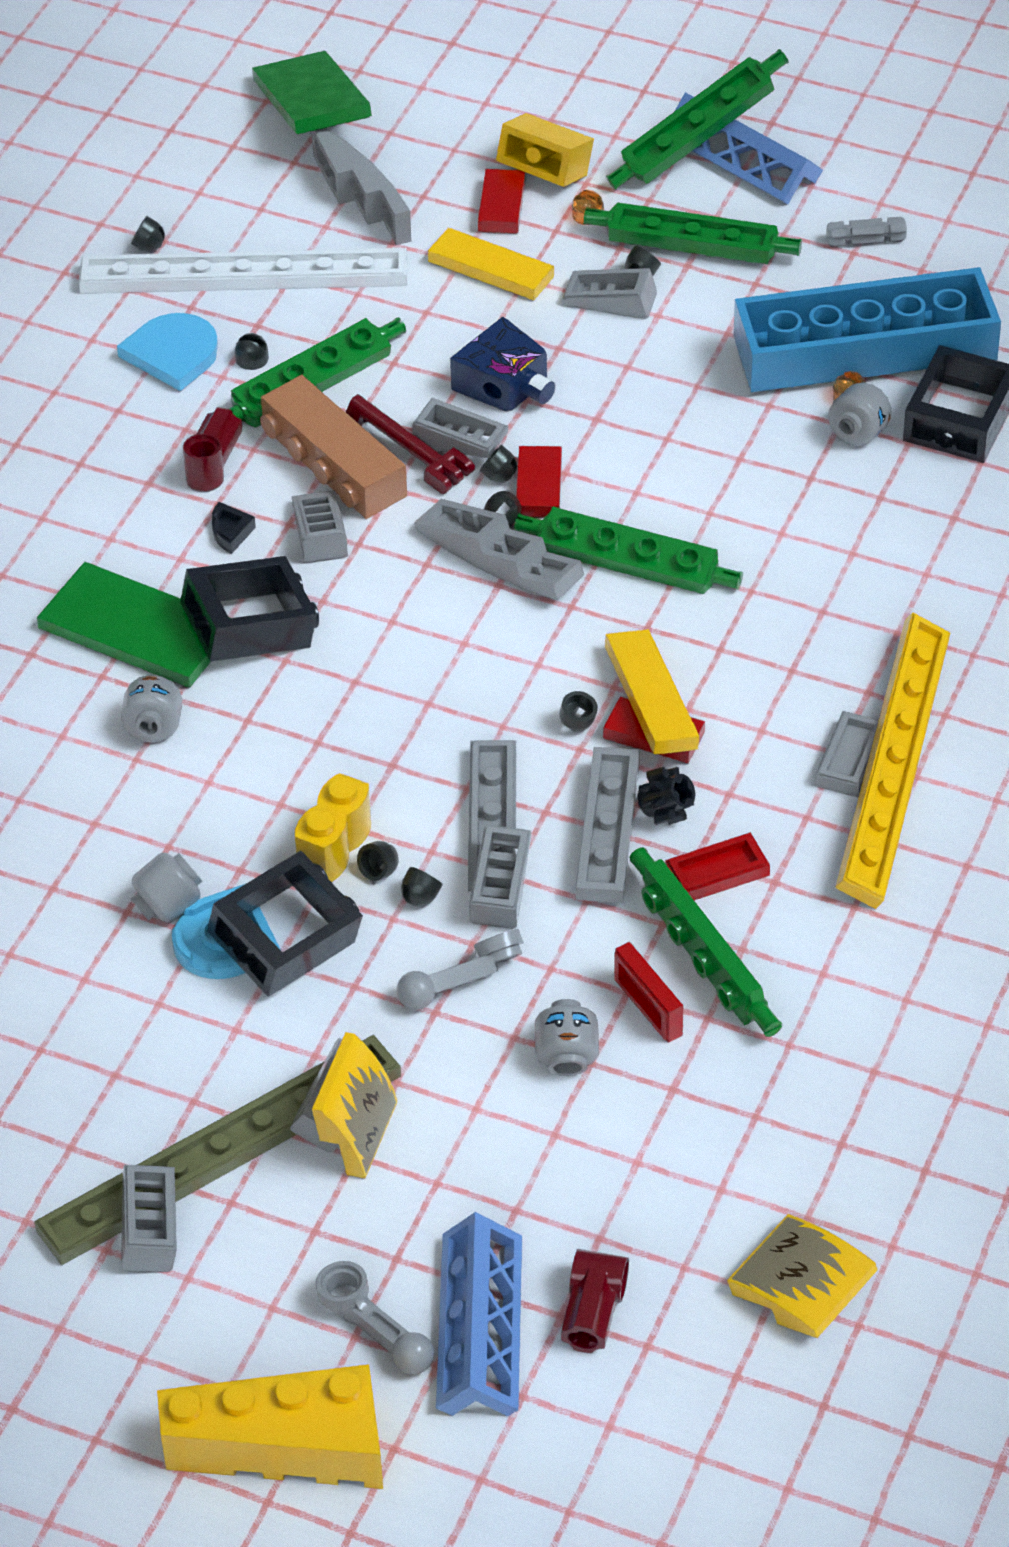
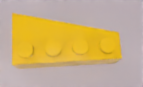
M369 1364L157 1390L160 1433L166 1470L235 1476L237 1471L262 1473L264 1479L284 1480L285 1475L315 1477L316 1483L338 1485L339 1480L364 1482V1488L383 1489L381 1452Z

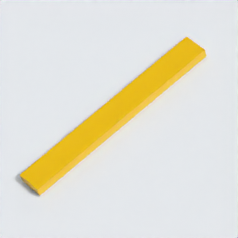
M914 612L904 621L835 885L836 889L874 909L885 899L951 634L949 631Z

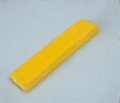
M649 629L606 634L605 649L653 754L697 750L699 734Z

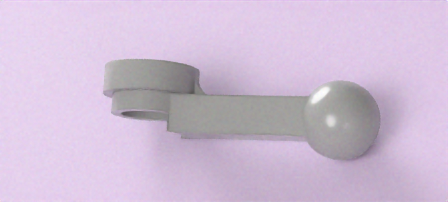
M519 929L507 931L474 945L475 957L471 961L430 975L421 971L406 973L397 984L396 991L399 1001L409 1009H423L432 1002L436 994L492 976L493 973L498 972L496 964L522 954L520 945L524 942Z
M338 1261L327 1265L319 1272L316 1278V1290L319 1301L323 1306L332 1312L343 1314L345 1321L360 1327L392 1354L395 1365L402 1372L419 1374L429 1368L434 1358V1348L431 1341L421 1333L408 1332L367 1297L369 1292L367 1275L360 1265L350 1261ZM344 1285L356 1288L351 1294L343 1297L331 1294L334 1289Z

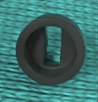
M146 215L137 229L131 244L147 252L156 251L162 246L164 241V229L157 221Z
M638 246L633 247L625 262V269L650 268L652 276L655 275L661 266V262L654 255Z
M246 333L241 336L235 346L236 363L241 368L247 370H255L265 366L269 360V353L264 338L256 333Z
M501 444L490 458L486 460L479 471L490 480L504 483L512 478L518 466L513 454Z
M496 492L487 500L484 510L497 512L505 502L510 509L504 515H506L508 525L511 526L515 523L518 514L521 513V504L518 498L510 492Z
M582 691L570 692L565 695L560 706L561 723L574 732L584 731L594 722L598 705L595 699L588 693ZM579 707L585 711L581 717L574 716Z
M374 841L360 848L357 854V865L364 877L372 881L390 876L396 870L399 863L395 847L384 841Z
M409 867L402 880V897L409 904L424 907L437 897L443 884L428 873L415 867Z

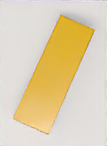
M449 227L428 250V262L531 300H535L554 278V266Z

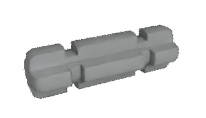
M901 216L888 217L887 222H883L882 218L850 220L849 225H844V221L830 222L826 228L827 241L832 247L845 246L846 241H850L851 245L882 243L884 238H889V242L903 241L907 235L906 221Z

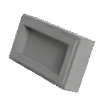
M842 711L816 771L814 786L859 797L878 724L877 719Z

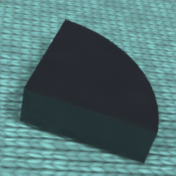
M218 502L212 512L213 536L222 549L232 554L256 528L255 517Z

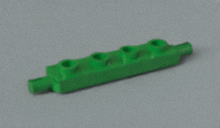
M778 49L763 62L748 57L621 151L624 164L605 176L614 190H617L618 187L633 176L648 184L773 92L775 89L770 75L789 63L784 52Z
M617 202L610 211L586 207L584 213L585 225L607 227L609 241L630 245H642L670 251H682L768 264L776 252L800 256L802 249V239L779 236L777 226L620 202Z
M399 317L381 327H377L367 318H364L232 389L230 399L232 407L229 409L237 418L257 428L261 425V396L300 375H303L323 392L388 357L391 350L389 341L401 334H405L406 326Z
M552 507L543 520L519 513L514 524L515 531L542 537L546 550L549 553L700 594H705L714 583L738 590L743 579L742 571L739 572L719 566L718 549L557 507Z
M644 847L634 850L629 858L630 862L643 876L642 879L645 887L642 888L641 893L646 907L652 914L658 913L666 924L672 941L677 946L682 945L691 956L692 964L701 978L707 977L716 989L722 1006L727 1011H733L744 1026L755 1021L766 1037L777 1034L782 1028V1022L778 1020L768 1007V1002L764 998L763 988L664 861L662 859L654 861Z

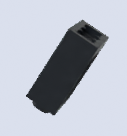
M939 345L905 409L903 441L984 463L1009 415V364ZM940 382L993 396L983 418L929 404ZM945 433L950 434L952 437L946 436Z
M286 556L190 568L185 571L180 603L210 662L311 647L314 628H317L319 625L318 608L314 602H310L303 589V581L300 574L294 572ZM276 594L284 611L229 618L221 601Z
M299 851L213 903L207 932L269 997L355 943L363 915L359 912L356 903L350 897L343 895L328 879L324 869L320 865L313 863L302 851ZM293 886L328 924L282 952L247 914Z

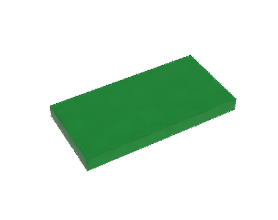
M326 50L252 67L253 80L297 135L372 116L370 102Z
M85 561L37 616L39 629L155 675L162 676L188 688L194 684L210 664L180 603L181 598Z

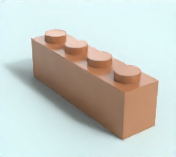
M303 375L261 396L262 416L260 422L267 436L278 440L287 448L294 460L305 464L321 484H327L340 496L342 502L347 507H353L367 520L407 497L406 465Z

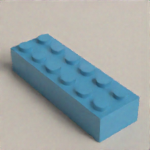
M980 267L737 298L734 303L733 337L751 392L924 370L929 366L939 345L998 360L1001 320Z

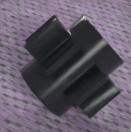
M677 766L669 769L660 767L647 771L646 776L649 783L640 785L638 788L637 798L639 807L646 816L653 818L656 825L665 822L670 825L687 819L684 809L694 806L695 787L688 776L679 774V767Z

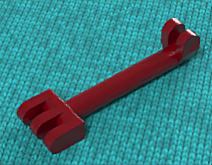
M356 394L350 400L346 413L360 426L363 425V422H369L428 467L424 471V481L439 493H447L452 489V484L457 485L464 479V476H468L475 471V465L472 460L455 447L442 456L361 395Z

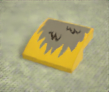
M345 1032L312 1107V1113L320 1141L339 1144L346 1174L366 1179L398 1100L391 1081L376 1056L356 1034Z
M787 1214L730 1276L727 1282L733 1296L772 1309L777 1324L818 1338L878 1269L873 1260L846 1241L815 1224Z

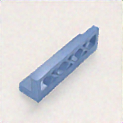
M685 92L675 111L694 97ZM733 120L714 134H726L729 149L713 154L708 139L702 143V147L698 146L692 151L786 204H789L803 178L816 183L823 169L807 158L737 120ZM753 149L758 153L760 166L744 171L741 167L739 154ZM730 157H731L732 163H730V162H728V161H726V160H724V159H727V158H730ZM784 166L791 170L792 173L780 191L772 186L770 171ZM762 174L763 181L755 176Z
M474 1212L442 1234L436 1409L453 1416L477 1401L506 1416H510L518 1411L522 1235L477 1212ZM490 1240L504 1246V1264L501 1265L490 1247ZM491 1278L503 1296L502 1308H500L489 1290V1279ZM488 1322L492 1323L502 1340L501 1352L498 1351L488 1334ZM487 1366H490L500 1382L501 1392L486 1386Z

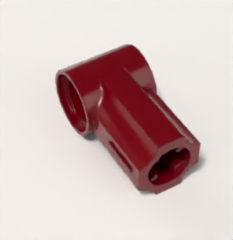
M216 407L214 412L206 415L197 434L187 438L183 444L186 482L194 490H214L220 487L224 481V465L243 428L242 420L237 418L230 409Z
M577 1248L570 1275L569 1293L571 1295L561 1330V1341L572 1346L574 1351L592 1354L595 1350L605 1349L616 1302L621 1303L625 1294L629 1272V1257Z

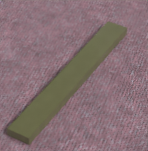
M374 1034L362 1040L378 1061L381 1062L391 1082L401 1077V1066ZM324 1062L137 1165L175 1167V1202L181 1200L297 1135L291 1131L290 1127ZM123 1172L34 1221L37 1234L61 1266L122 1232ZM135 1187V1192L163 1193V1188ZM135 1207V1209L162 1210V1208Z

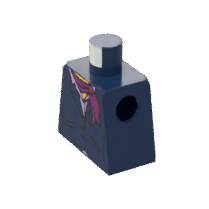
M504 317L498 319L450 358L451 389L503 411H512L528 397L540 404H545L552 398L555 392V382L547 378V353L545 349Z

